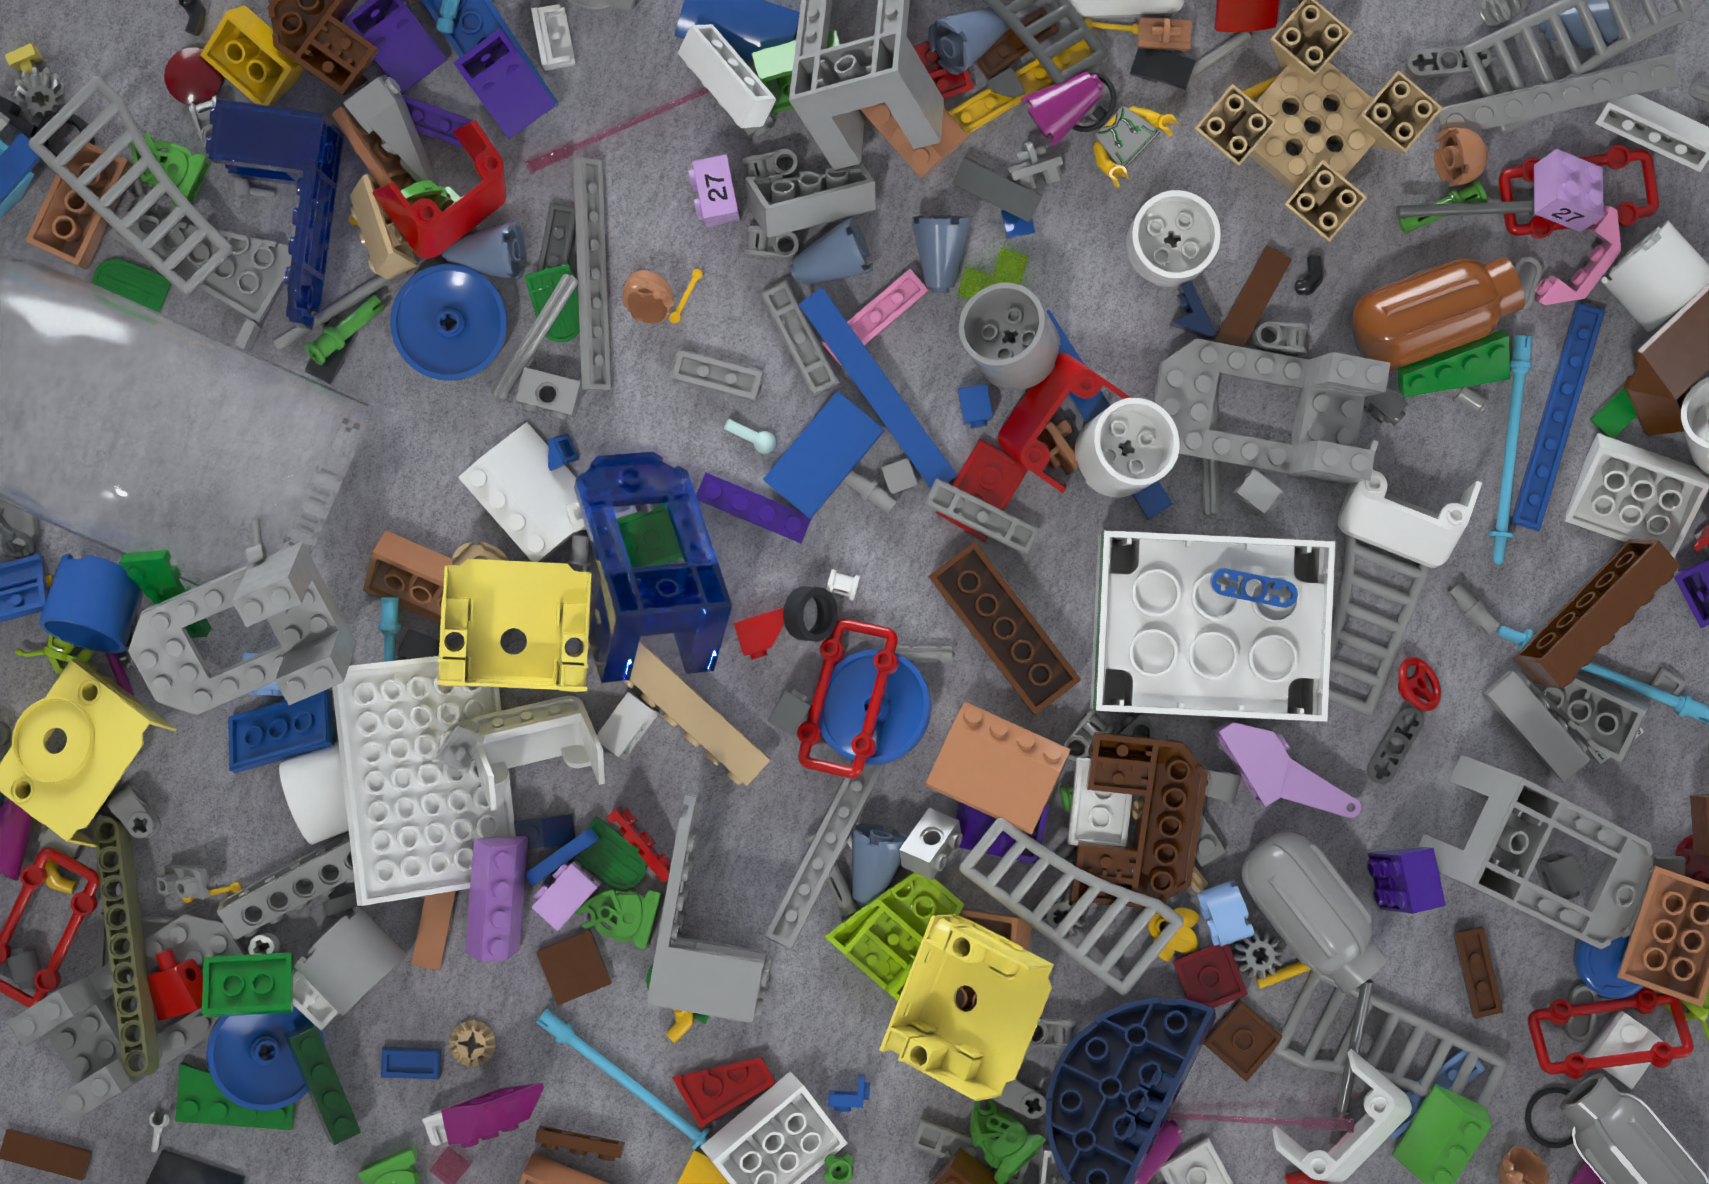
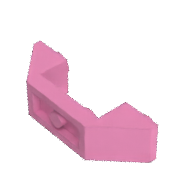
M1604 205V217L1587 228L1604 242L1602 245H1597L1591 251L1589 262L1584 268L1576 271L1571 278L1572 284L1570 287L1560 279L1550 275L1548 279L1544 278L1535 289L1536 295L1534 300L1536 302L1550 305L1585 299L1621 252L1618 213L1615 208Z

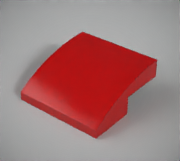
M1217 0L1214 29L1219 32H1252L1276 28L1279 0Z
M929 40L913 46L944 99L974 89L968 70L955 75L940 66L938 60L941 58L937 51H931Z

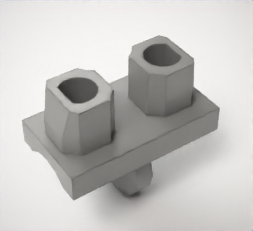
M1028 141L1024 143L1026 151L1016 154L1018 162L1028 159L1029 161L1007 168L1009 176L1015 182L1033 190L1036 188L1033 174L1042 172L1047 184L1060 181L1062 179L1060 165L1063 164L1061 155H1058L1056 151L1037 157L1046 153L1044 145L1034 148L1032 142Z
M464 718L460 726L455 728L438 750L436 759L445 760L450 769L456 771L464 770L483 744L485 737L478 734L480 724Z
M170 863L164 866L165 874L156 878L159 894H174L182 898L192 897L198 899L210 897V893L205 886L209 882L210 876L207 869L202 865L196 864L190 867Z

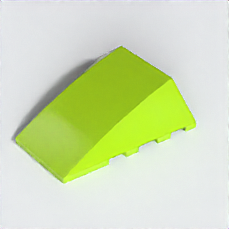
M912 872L823 937L898 1002L932 915H959L964 903L935 878L931 880Z

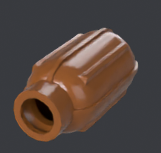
M1502 257L1486 264L1468 258L1454 260L1365 294L1354 308L1351 320L1352 330L1357 346L1364 358L1391 363L1389 371L1398 370V368L1490 335L1501 317L1524 309V292L1518 274L1507 257Z

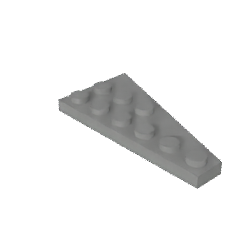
M123 210L119 218L122 220L129 211ZM143 215L131 229L144 240L164 219ZM178 222L152 249L165 261L197 229V226ZM112 228L109 236L138 252ZM217 230L233 246V252L198 288L261 324L304 248ZM205 237L173 270L187 281L219 248Z

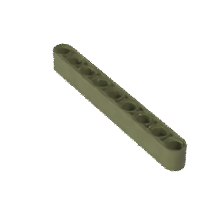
M104 817L96 822L93 833L95 844L98 845L95 849L124 1070L128 1075L151 1076L158 1070L160 1060L152 998L147 982L148 967L131 836L119 819ZM114 825V836L109 838V828ZM117 853L119 861L114 867L112 865V858ZM121 882L123 886L122 892L117 895L116 886ZM123 911H125L126 920L123 924H121L119 921V916ZM128 939L130 948L125 954L123 944ZM132 969L134 977L132 981L129 983L127 980V972L128 970ZM135 997L137 1000V1008L133 1012L131 1010L130 1003L132 999ZM137 1027L141 1030V1037L138 1041L134 1037V1031ZM141 1056L145 1060V1066L142 1070L138 1067V1060Z

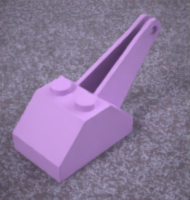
M1225 721L1212 729V732L1238 774L1241 775L1240 777L1257 804L1266 807L1281 797L1348 818L1359 815L1361 804L1356 798H1353L1290 758L1286 752L1290 747L1281 734ZM1349 803L1353 805L1351 811L1347 810V805Z

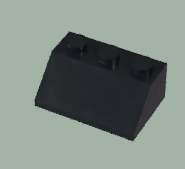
M162 1150L146 1184H243L246 1176Z

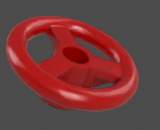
M1408 657L1404 659L1398 670V691L1401 697L1419 710H1434L1441 700V687L1435 672L1420 658ZM1409 666H1416L1413 676L1407 677ZM1425 674H1426V676L1428 677V679H1429V681H1430V684H1431V687H1432V693H1431V691L1429 690V688L1427 687V682H1426V680H1425ZM1418 698L1424 699V700H1426L1428 703L1423 702V701H1421V700L1418 699Z

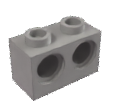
M1253 469L1243 476L1229 496L1255 516H1259L1262 514L1267 515L1274 511L1281 501L1278 496L1282 490Z

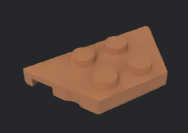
M338 107L332 113V116L351 142L353 150L361 157L370 175L375 178L380 187L394 181L401 191L412 184L413 177L400 164V159L402 158L398 154L388 153L382 147L381 137L374 130L369 134L354 116L347 114L344 107Z

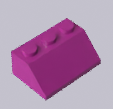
M543 1083L501 1087L442 1109L441 1114L448 1145L461 1143L462 1148H467L479 1144L478 1139L480 1138L487 1140L498 1137V1131L500 1130L508 1132L518 1129V1123L530 1119L544 1089Z

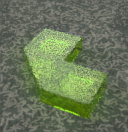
M1001 248L993 275L965 267L957 296L970 300L977 292L990 285L998 283L1020 285L1029 256Z

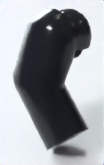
M178 0L180 6L189 15L185 32L199 36L206 16L204 5L201 0Z
M1321 256L1307 257L1308 274L1303 280H1297L1294 285L1295 292L1298 295L1305 294L1308 296L1313 294L1323 282Z

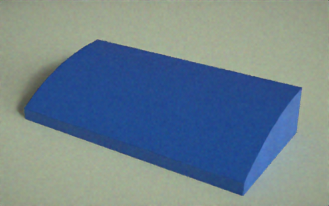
M684 0L675 36L685 39L690 26L713 24L741 58L754 62L753 52L795 40L800 12L765 0Z
M837 391L763 480L811 520L885 430Z

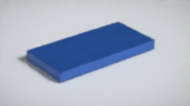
M329 689L324 690L292 705H288L287 701L284 700L228 717L229 771L236 774L334 746L332 691Z

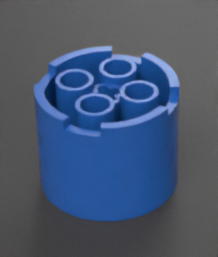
M65 554L59 562L38 624L45 632L66 643L102 653H122L126 649L144 591L127 575V572L120 564L91 555H86L85 558L73 559L72 555Z

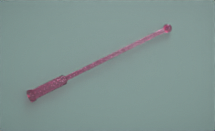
M703 88L573 146L566 145L534 160L525 161L527 168L532 175L535 171L572 156L574 151L710 91L707 88Z
M1169 1113L1167 1119L1304 1126L1306 1129L1349 1131V1133H1354V1118L1306 1117L1304 1120L1184 1113Z

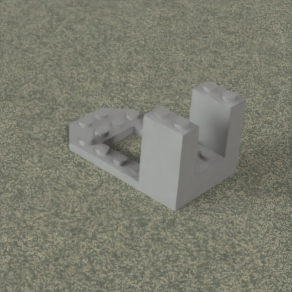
M801 0L789 102L834 170L861 163L865 120L858 109L875 106L880 103H886L913 149L941 142L944 98L906 36L910 0H878L875 34L831 48H827L832 0Z
M1196 338L1160 363L1154 403L1161 406L1173 419L1179 434L1180 447L1178 454L1337 484L1371 480L1375 451L1357 448L1364 401L1367 396L1386 392L1391 363L1336 352L1307 360ZM1219 374L1300 389L1291 444L1210 430Z
M302 541L267 556L264 560L246 565L142 610L128 652L156 702L198 715L273 682L277 683L288 705L341 684L345 680L357 642ZM232 606H235L246 627L265 619L268 620L281 645L214 674H210L185 629L190 624Z
M1461 755L1449 781L1486 799L1487 802L1464 850L1426 834L1423 835L1418 847L1434 848L1439 874L1506 903L1599 949L1611 945V941L1619 937L1626 938L1630 936L1653 871L1651 843L1523 777ZM1553 828L1610 856L1586 909L1528 881Z
M688 792L684 796L682 809L688 810L683 811L677 827L646 1004L753 1023L754 1016L761 1015L766 988L763 987H766L771 959H766L767 951L678 936V931L682 932L685 915L680 914V911H682L683 903H687L690 886L685 885V881L687 882L688 874L692 875L695 857H690V852L697 846L700 829L695 828L696 820L699 821L701 819L704 803L699 801V794Z
M190 913L182 915L144 940L148 972L159 966L155 954L168 948H172L174 955L177 956L180 962L191 958L194 959L202 973L204 957L247 955L238 939L235 940L223 921L202 918ZM110 962L87 977L58 989L8 1021L23 1047L48 1036L76 1080L77 1085L56 1097L71 1123L146 1077L128 1075L123 1067L117 1015L107 1001V998L114 994ZM132 969L127 972V980L130 983L134 977ZM202 1008L156 1035L160 1060L159 1068L208 1038L218 1017H203ZM142 1056L138 1060L140 1070L145 1066V1060Z

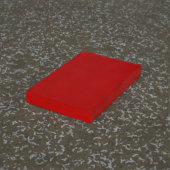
M979 439L952 486L1004 511L1029 469L1014 458L984 440ZM938 511L935 512L984 543L987 540L988 536Z

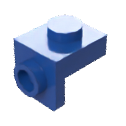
M859 1075L858 1091L829 1090L828 1106H834V1111L850 1112L851 1107L863 1108V1101L869 1100L870 1083L865 1082V1075Z

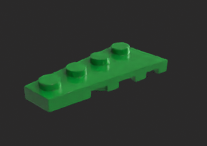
M1502 329L1486 337L1398 368L1399 392L1403 397L1509 380V335Z
M168 550L123 554L119 561L127 575L144 591L145 596L151 599L155 605L190 590L188 586L182 585L179 580L181 573L178 567L170 564L171 555ZM206 618L185 627L190 638L207 637L212 628Z
M180 1063L175 1122L279 1130L293 1129L295 1102L279 1109L266 1111L242 1107L232 1102L218 1089L208 1070L204 1071L192 1067L190 1064Z

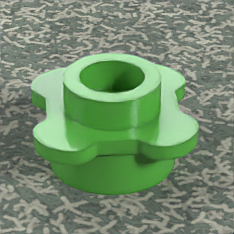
M833 1154L826 1156L824 1161L827 1168L823 1175L825 1181L828 1183L833 1181L836 1183L849 1182L852 1179V1169L850 1166L853 1163L852 1157L848 1154L842 1157H835ZM837 1166L841 1167L839 1171H836Z

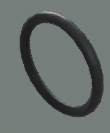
M1095 73L1100 81L1105 83L1110 92L1111 100L1107 113L1097 123L1089 126L1075 125L1072 128L1073 130L1079 132L1094 131L1102 127L1112 116L1116 107V90L1112 82L1105 76Z
M1562 1087L1545 1088L1536 1093L1529 1101L1525 1110L1526 1128L1531 1137L1539 1144L1548 1148H1562L1574 1143L1572 1136L1562 1142L1546 1141L1538 1136L1531 1123L1533 1106L1541 1097L1551 1093L1567 1095L1570 1090Z

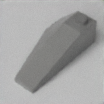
M385 74L377 77L343 103L369 134L374 130L381 137L382 147L388 153L398 154L402 158L400 159L401 166L417 182L431 180L436 185L438 184L404 97L399 92L401 89L391 77L387 78Z
M1575 674L1574 681L1563 688L1534 684L1530 679L1528 680L1531 684L1528 688L1535 695H1541L1549 704V708L1555 710L1565 719L1573 730L1578 731L1592 748L1620 762L1625 758L1651 706L1650 703L1629 693L1579 674Z

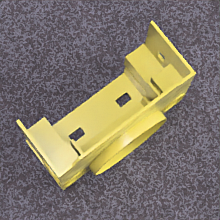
M467 559L460 566L445 565L437 684L442 686L553 689L570 692L587 691L586 675L588 668L587 655L592 574L590 572L574 571L565 563ZM508 629H519L525 634L527 644L522 652L509 654L501 647V636ZM449 633H460L464 639L463 643L455 648L449 646L446 642V636ZM574 637L579 638L581 641L580 649L575 653L567 652L565 650L566 641Z
M71 659L46 697L29 706L18 719L13 731L12 746L0 762V792L37 821L49 827L66 842L96 848L98 845L79 830L88 827L144 745L143 733L148 725L151 724L175 732L177 729L116 684L114 679L96 672L98 667ZM60 728L67 736V743L61 752L52 754L46 749L45 743L54 730Z
M956 914L932 915L879 1050L881 1052L893 1051L899 1055L898 1061L905 1062L974 1101L1000 1097L1006 1084L1015 1080L1052 989L1049 976L1054 964L965 917ZM964 985L972 987L977 994V1004L974 1009L968 1012L961 1010L956 1003V993Z

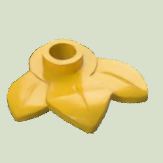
M1177 907L1173 910L1183 918L1184 923L1158 955V957L1167 962L1172 958L1175 950L1181 953H1191L1198 949V940L1191 928L1197 923L1200 916L1195 911L1186 907ZM1157 912L1148 922V931L1154 937L1153 942L1162 932L1159 929V924L1162 921H1166L1167 925L1169 924V921Z

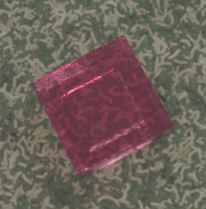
M448 1146L429 1171L445 1184H456L471 1164Z

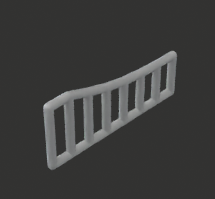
M1561 0L1466 45L1463 53L1483 97L1493 96L1496 94L1477 53L1493 46L1513 90L1525 88L1504 40L1519 33L1522 35L1543 84L1555 81L1531 27L1546 20L1549 21L1572 72L1566 77L1569 78L1590 73L1629 47L1691 17L1692 9L1688 0H1674L1678 10L1661 18L1654 0H1640L1650 23L1633 31L1620 0H1606L1623 37L1607 47L1587 4L1588 0ZM1574 7L1578 11L1596 52V55L1582 65L1559 14ZM1538 117L1497 127L1501 134H1508L1534 122Z
M93 77L30 139L29 147L184 296L190 295L233 252V246L198 212L170 180L152 154L123 98L101 77ZM96 91H99L110 104L65 149L55 156L43 144ZM118 113L126 131L77 177L65 165ZM133 141L141 158L101 198L97 197L87 185ZM149 168L158 184L121 220L109 206ZM167 193L176 203L177 207L142 240L131 227ZM186 215L197 226V229L164 261L152 248ZM207 237L219 249L185 281L173 269Z
M1388 493L1384 496L1385 499L1438 519L1439 513ZM1345 534L1343 575L1331 629L1330 669L1372 685L1366 702L1330 687L1328 700L1366 715H1372L1375 712L1431 569L1430 567L1422 564L1419 567L1413 566L1356 543V538ZM1355 555L1414 578L1409 593H1403L1355 574ZM1352 585L1402 604L1403 608L1398 621L1350 603ZM1349 614L1392 631L1393 634L1387 648L1342 631L1346 615ZM1338 642L1382 658L1377 674L1375 675L1333 658Z
M1004 818L996 819L959 867L962 874L1121 995H1126L1184 923L1183 918L1159 899L1102 880L1074 866ZM1004 831L1016 842L989 876L986 877L975 869L974 866L1000 833ZM1027 848L1040 858L1009 895L996 884L1024 849ZM1050 864L1062 871L1063 874L1035 910L1031 912L1019 901ZM1074 879L1088 885L1089 888L1056 929L1042 920ZM1100 891L1116 896L1115 901L1078 947L1064 937ZM1129 901L1145 906L1144 910L1100 964L1087 954ZM1157 912L1169 921V924L1124 980L1121 981L1110 972L1111 968Z
M1313 970L1311 971L1281 1033L1282 1039L1274 1052L1277 1056L1304 1069L1343 1074L1354 1019L1334 1060L1315 1059L1346 993H1342L1329 975H1321ZM1320 980L1336 987L1304 1055H1301L1289 1049L1288 1046ZM1360 986L1346 993L1358 998ZM1371 992L1367 1017L1373 1006L1389 1014L1366 1060L1370 1065L1376 1068L1399 1019L1415 1026L1393 1073L1382 1070L1378 1071L1397 1087L1426 1098L1432 1089L1451 1046L1454 1045L1468 1052L1450 1091L1458 1095L1462 1094L1478 1058L1494 1065L1477 1101L1478 1104L1488 1108L1508 1066L1506 1058ZM1425 1032L1442 1040L1421 1083H1418L1404 1076Z

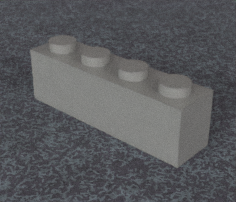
M1507 671L1485 690L1482 695L1552 776L1559 782H1566L1590 761V758L1585 754L1588 749L1578 738L1574 740L1566 732L1569 727L1559 716L1554 718L1547 710L1550 707L1547 701L1541 695L1537 694L1535 696L1528 688L1531 684L1522 673L1518 672L1516 674L1514 671Z

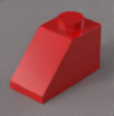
M784 607L733 623L743 656L750 655L751 660L768 655L766 649L773 647L784 626Z

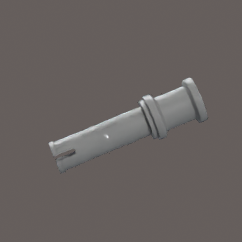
M817 832L803 838L804 842L811 846ZM836 862L827 882L843 917L857 911L859 907L852 897L838 862Z

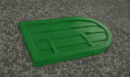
M120 259L106 260L100 264L95 270L92 280L94 292L101 300L110 306L118 307L155 323L171 287V283L164 276L132 264L130 261Z
M569 263L524 275L536 318L563 275L566 273L572 275ZM576 288L545 335L549 340L557 343L568 342L580 333L579 299Z
M596 816L586 830L592 827L600 840L576 856L575 859L604 880L605 883L617 889H628L636 886L646 873V863L640 857L638 847L636 845L632 846L621 834Z

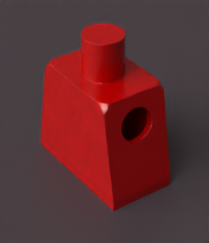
M172 948L156 953L155 956L160 969L148 975L147 982L158 1021L202 1008L203 973L196 961L191 958L177 962Z

